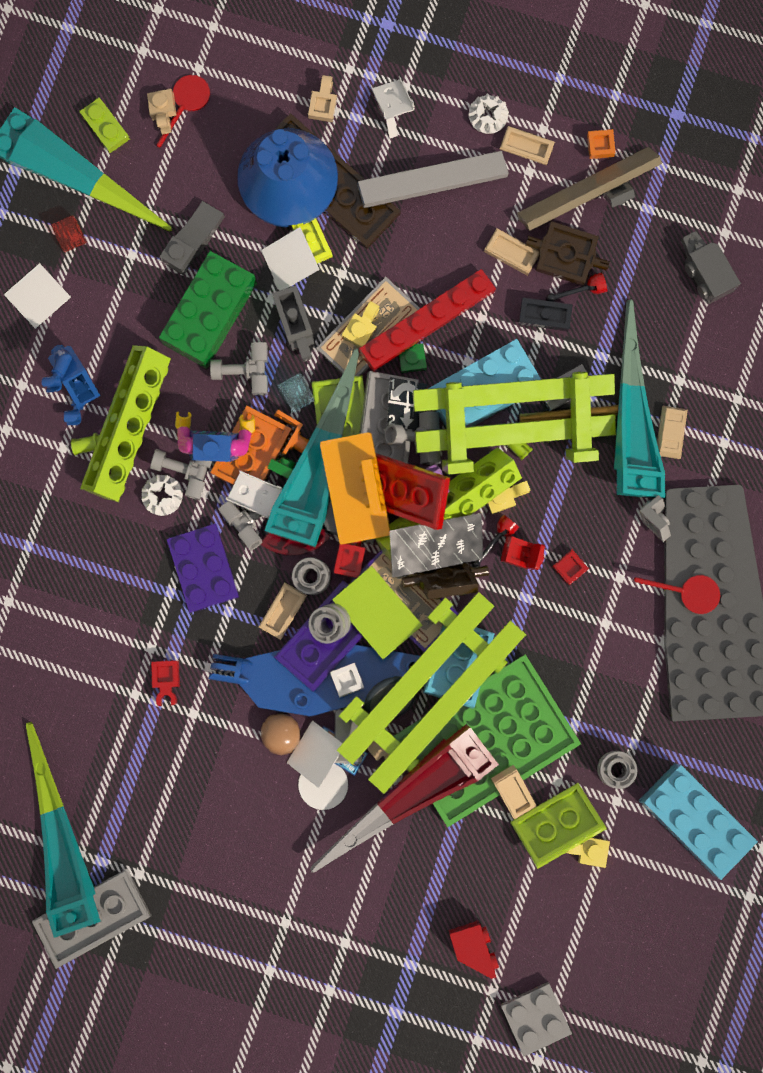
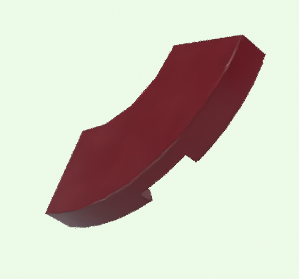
M321 529L316 547H312L267 533L260 545L277 554L302 555L321 547L331 538V535L324 529Z

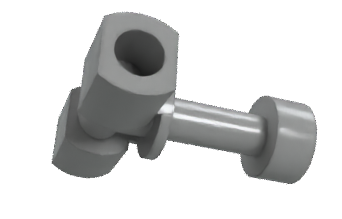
M251 343L252 359H247L246 364L223 365L222 359L211 360V379L222 380L223 375L246 374L247 379H252V394L254 396L268 395V377L265 375V363H268L267 343Z
M431 411L419 413L420 427L415 432L439 430V413ZM390 424L387 426L385 441L388 445L399 446L403 441L414 442L416 446L415 432L405 431L402 425ZM440 451L420 453V464L435 465L440 463Z
M156 449L150 469L161 471L162 467L186 474L185 480H188L189 483L185 496L200 501L205 486L203 480L207 469L211 467L212 461L191 460L189 464L167 458L165 457V451Z
M230 501L224 503L218 509L230 526L234 525L238 530L239 538L249 551L254 550L262 543L261 538L254 531V528L257 527L255 521L262 515L252 511L247 513L245 510L240 513Z

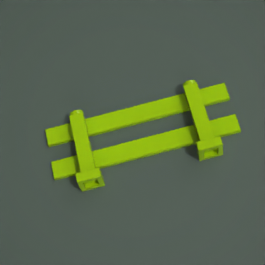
M573 372L572 377L468 386H462V382L446 383L444 388L413 390L414 411L446 409V429L415 432L416 453L448 450V460H442V470L447 474L474 472L473 461L467 458L466 448L572 439V448L566 449L567 460L574 463L598 461L599 450L592 448V437L616 435L615 415L591 416L590 397L614 395V374L588 376V372ZM571 398V418L465 427L464 407Z
M479 592L458 616L450 610L453 604L446 597L427 618L434 625L439 621L446 629L369 714L362 708L365 702L356 696L339 715L346 723L351 719L358 726L337 749L352 765L373 741L389 754L386 760L368 779L383 794L405 770L410 772L419 763L420 760L417 756L493 671L498 674L508 663L505 658L526 636L510 620L489 644L480 637L474 629L493 609L494 605ZM463 643L478 657L400 743L385 728L458 646Z

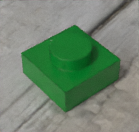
M423 343L415 344L399 355L401 373L427 370Z
M281 456L280 459H271L267 468L289 478L295 468V462Z

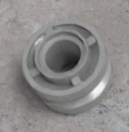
M305 558L295 565L292 572V580L295 587L302 593L317 595L329 587L331 571L323 561L315 558ZM314 569L318 577L314 583L310 584L306 579L308 571Z
M333 603L316 609L309 618V630L312 636L317 641L325 644L333 643L343 638L348 633L351 625L348 612L342 606ZM327 618L332 621L333 629L328 627L326 623Z
M610 751L600 758L597 765V773L605 785L615 789H623L630 786L636 779L637 765L634 759L627 753ZM616 762L621 763L623 766V772L619 777H614L611 773V767Z

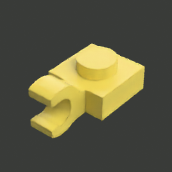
M370 301L362 317L354 314L342 333V337L358 347L367 344L377 329V326L372 324V321L380 310L379 306Z
M527 481L511 488L509 487L488 502L491 514L493 515L516 506L514 498L525 495L530 491Z
M590 838L566 853L579 855V863L606 868L610 841Z

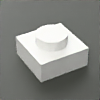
M355 663L330 672L339 698L364 689Z

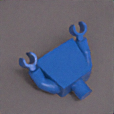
M57 345L51 350V355L48 358L53 366L51 371L53 376L43 377L42 386H47L46 392L50 393L60 391L62 383L64 384L73 399L71 403L73 410L64 411V421L67 422V425H78L81 423L80 410L84 408L85 404L99 397L100 394L72 347Z

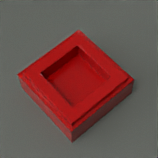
M573 549L552 566L568 586L589 569Z

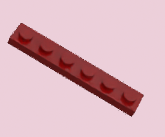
M481 269L360 347L359 353L374 372L493 294L496 288Z

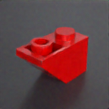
M475 921L448 930L457 960L491 979L496 978L494 969L499 968L495 953H489L486 943L491 942L486 926L481 927L479 921Z

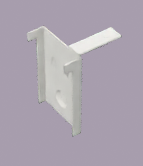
M400 76L399 80L375 88L371 86L374 97L387 121L389 138L398 136L394 116L415 110L413 100L410 99Z
M239 470L240 473L226 500L269 519L272 507L283 488Z

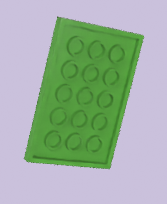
M525 654L505 666L498 674L494 673L489 676L480 686L475 707L472 709L462 706L417 758L421 761L443 739L447 740L464 725L468 724L499 764L478 782L433 803L446 826L449 827L500 795L491 780L495 775L514 765L522 780H525L581 743ZM420 720L395 734L394 737L401 743Z

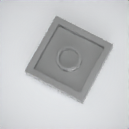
M549 982L500 1004L523 1056L529 1055L572 1034Z

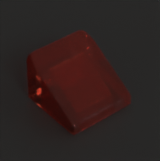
M74 215L51 225L64 253L87 243Z

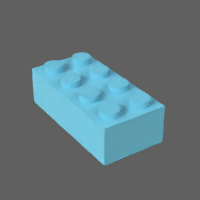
M516 339L428 389L444 388L446 383L462 382V386L540 380L541 378ZM514 403L464 407L465 427H473ZM446 409L436 410L446 427Z
M674 764L638 800L714 877L720 880L758 842L680 764Z

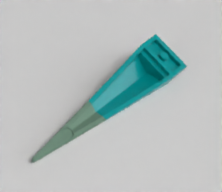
M631 299L626 303L614 470H617V495L656 498L659 495L661 498H665V470L658 449L645 391L634 304Z
M358 348L354 350L319 423L272 507L265 528L267 533L316 547L323 523H325L330 499L320 442L342 438L359 357Z

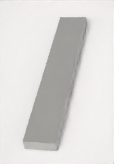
M502 151L362 180L358 181L357 186L363 207L366 208L506 178L509 173Z

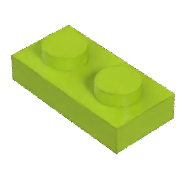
M100 97L79 111L109 153L130 140L128 134Z

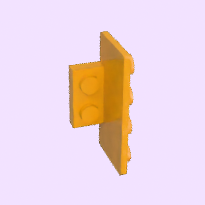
M368 432L320 442L339 543L347 544L389 536L390 526L372 434Z

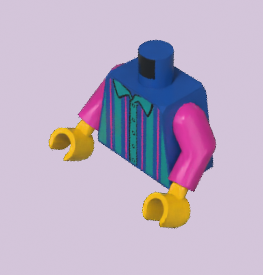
M176 412L175 427L177 428L178 448L182 453L189 454L192 460L234 461L238 459V456H244L248 451L251 433L255 431L254 415H252L250 420H244V415H240L239 433L192 431L190 430L191 413L188 412L187 417H180L179 412Z

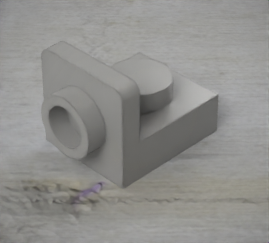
M658 495L653 500L647 501L639 511L642 522L664 542L671 536L668 526L670 522L662 514L665 511L663 498Z

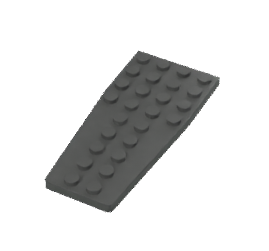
M741 485L669 489L665 492L664 515L670 522L668 526L671 534L664 541V584L682 588L689 578L704 575L713 579L720 590V601L717 607L709 613L696 614L684 606L680 592L664 589V649L670 721L763 716V598L744 489Z

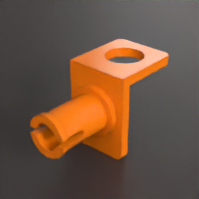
M277 410L274 416L295 428L281 455L285 456L288 450L292 448L303 453L309 442L308 439L300 435L301 432L299 431L303 424Z

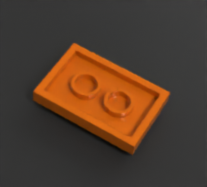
M246 405L242 413L244 420H250L252 415L255 418V431L251 433L247 453L244 456H238V459L231 462L216 461L210 473L233 486L240 473L239 470L265 481L271 471L267 468L271 459L278 458L292 432V428ZM239 420L236 426L234 427L232 433H239Z

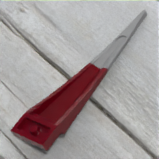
M464 725L447 740L443 739L311 866V872L318 871L352 848L411 814L478 782L499 764L469 725Z

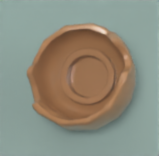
M277 713L270 715L261 727V739L264 746L272 754L282 756L291 753L300 742L298 722L288 714Z

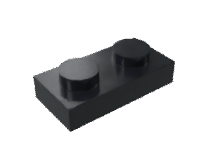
M522 298L518 325L568 332L573 305Z

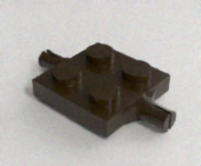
M552 221L543 240L528 235L525 246L539 250L537 272L584 286L588 272L592 267L607 271L610 261L596 257V245L599 236Z
M467 563L414 573L415 576L401 577V584L403 588L411 586L420 587L427 599H441L456 595L465 596L478 592L479 583L475 577L489 576V568L487 565L472 567Z

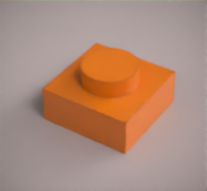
M613 129L588 131L589 159L615 156Z

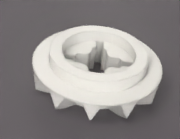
M487 93L485 96H478L471 103L469 109L470 123L476 130L482 133L491 134L498 132L505 126L508 120L509 111L507 110L506 102L500 100L498 95L490 96ZM484 107L489 111L496 109L493 112V118H490L489 115L482 117L485 112Z
M156 475L147 480V483L142 488L141 500L148 511L155 515L165 516L178 509L182 502L183 493L180 484L174 478L168 475ZM164 487L165 493L172 498H163L159 503L158 497L152 491L160 492Z

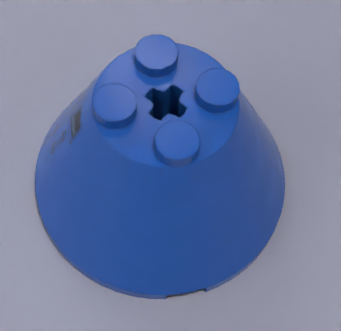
M283 128L267 132L251 143L241 158L237 180L241 197L245 205L255 216L269 224L288 227V225L309 223L319 217L329 207L337 190L338 172L335 159L323 141L313 134L300 129Z

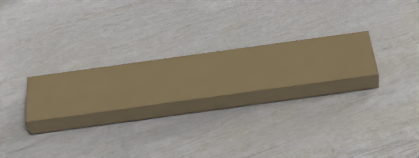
M647 147L518 212L519 221L528 230H532L662 164L661 157L651 148Z

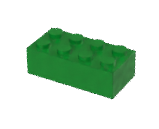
M210 251L159 336L162 344L207 369L257 284L255 275Z

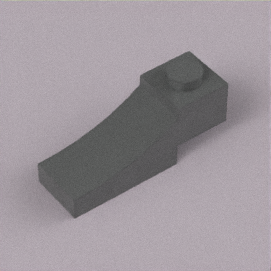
M202 201L186 225L175 237L171 238L160 255L162 263L184 276L195 257L199 258L225 217L224 213Z

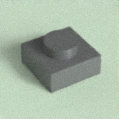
M625 182L603 193L602 196L613 208L634 198L635 193L629 183Z

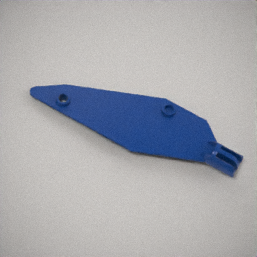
M355 645L334 670L355 663L364 689L341 698L338 696L330 674L314 692L308 689L274 659V656L280 650L245 659L213 654V660L236 664V666L211 663L210 669L217 672L234 674V677L209 673L208 679L239 684L258 708L314 716L345 708L356 696L365 702L368 692L377 683L394 676L403 677L409 670V665L414 664L421 656L392 651L387 657L382 659L374 648Z

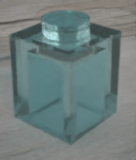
M301 373L278 385L279 391L292 413L314 402L313 394Z

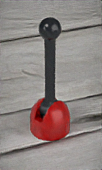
M602 272L594 274L589 278L587 285L558 294L549 293L546 296V301L555 302L556 299L589 290L594 294L607 292V285Z
M504 514L496 525L498 534L483 551V559L502 536H512L519 528L517 524ZM482 560L473 561L470 566L480 567Z

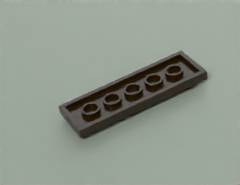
M291 113L275 129H300L316 136ZM329 148L336 162L338 184L335 196L324 212L367 250L398 218L401 211L391 202L364 208L357 184L358 181L365 179Z

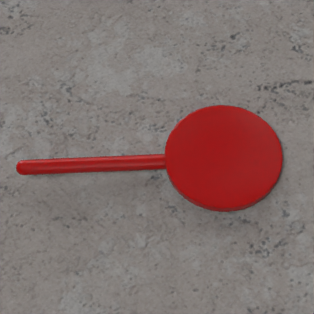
M187 75L176 82L173 93L179 109L176 112L177 116H174L170 122L171 130L183 110L197 111L208 103L210 89L203 78L197 75ZM169 133L161 136L157 147L162 146Z
M704 575L689 578L682 588L638 577L633 579L636 583L680 592L684 606L696 614L711 612L720 601L718 585L713 579Z

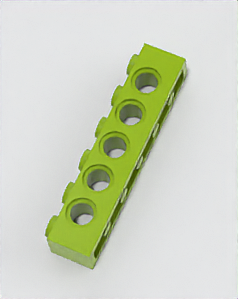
M133 345L80 489L104 499L119 502L120 496L124 493L129 472L133 468L137 450L142 444V436L146 425L151 419L153 406L159 397L161 384L168 373V365L171 358L147 346Z
M497 447L473 464L474 472L461 473L452 479L449 483L450 492L447 496L444 520L472 515L522 479L515 461ZM402 517L389 524L390 530L421 525ZM390 535L375 538L383 554L391 561Z

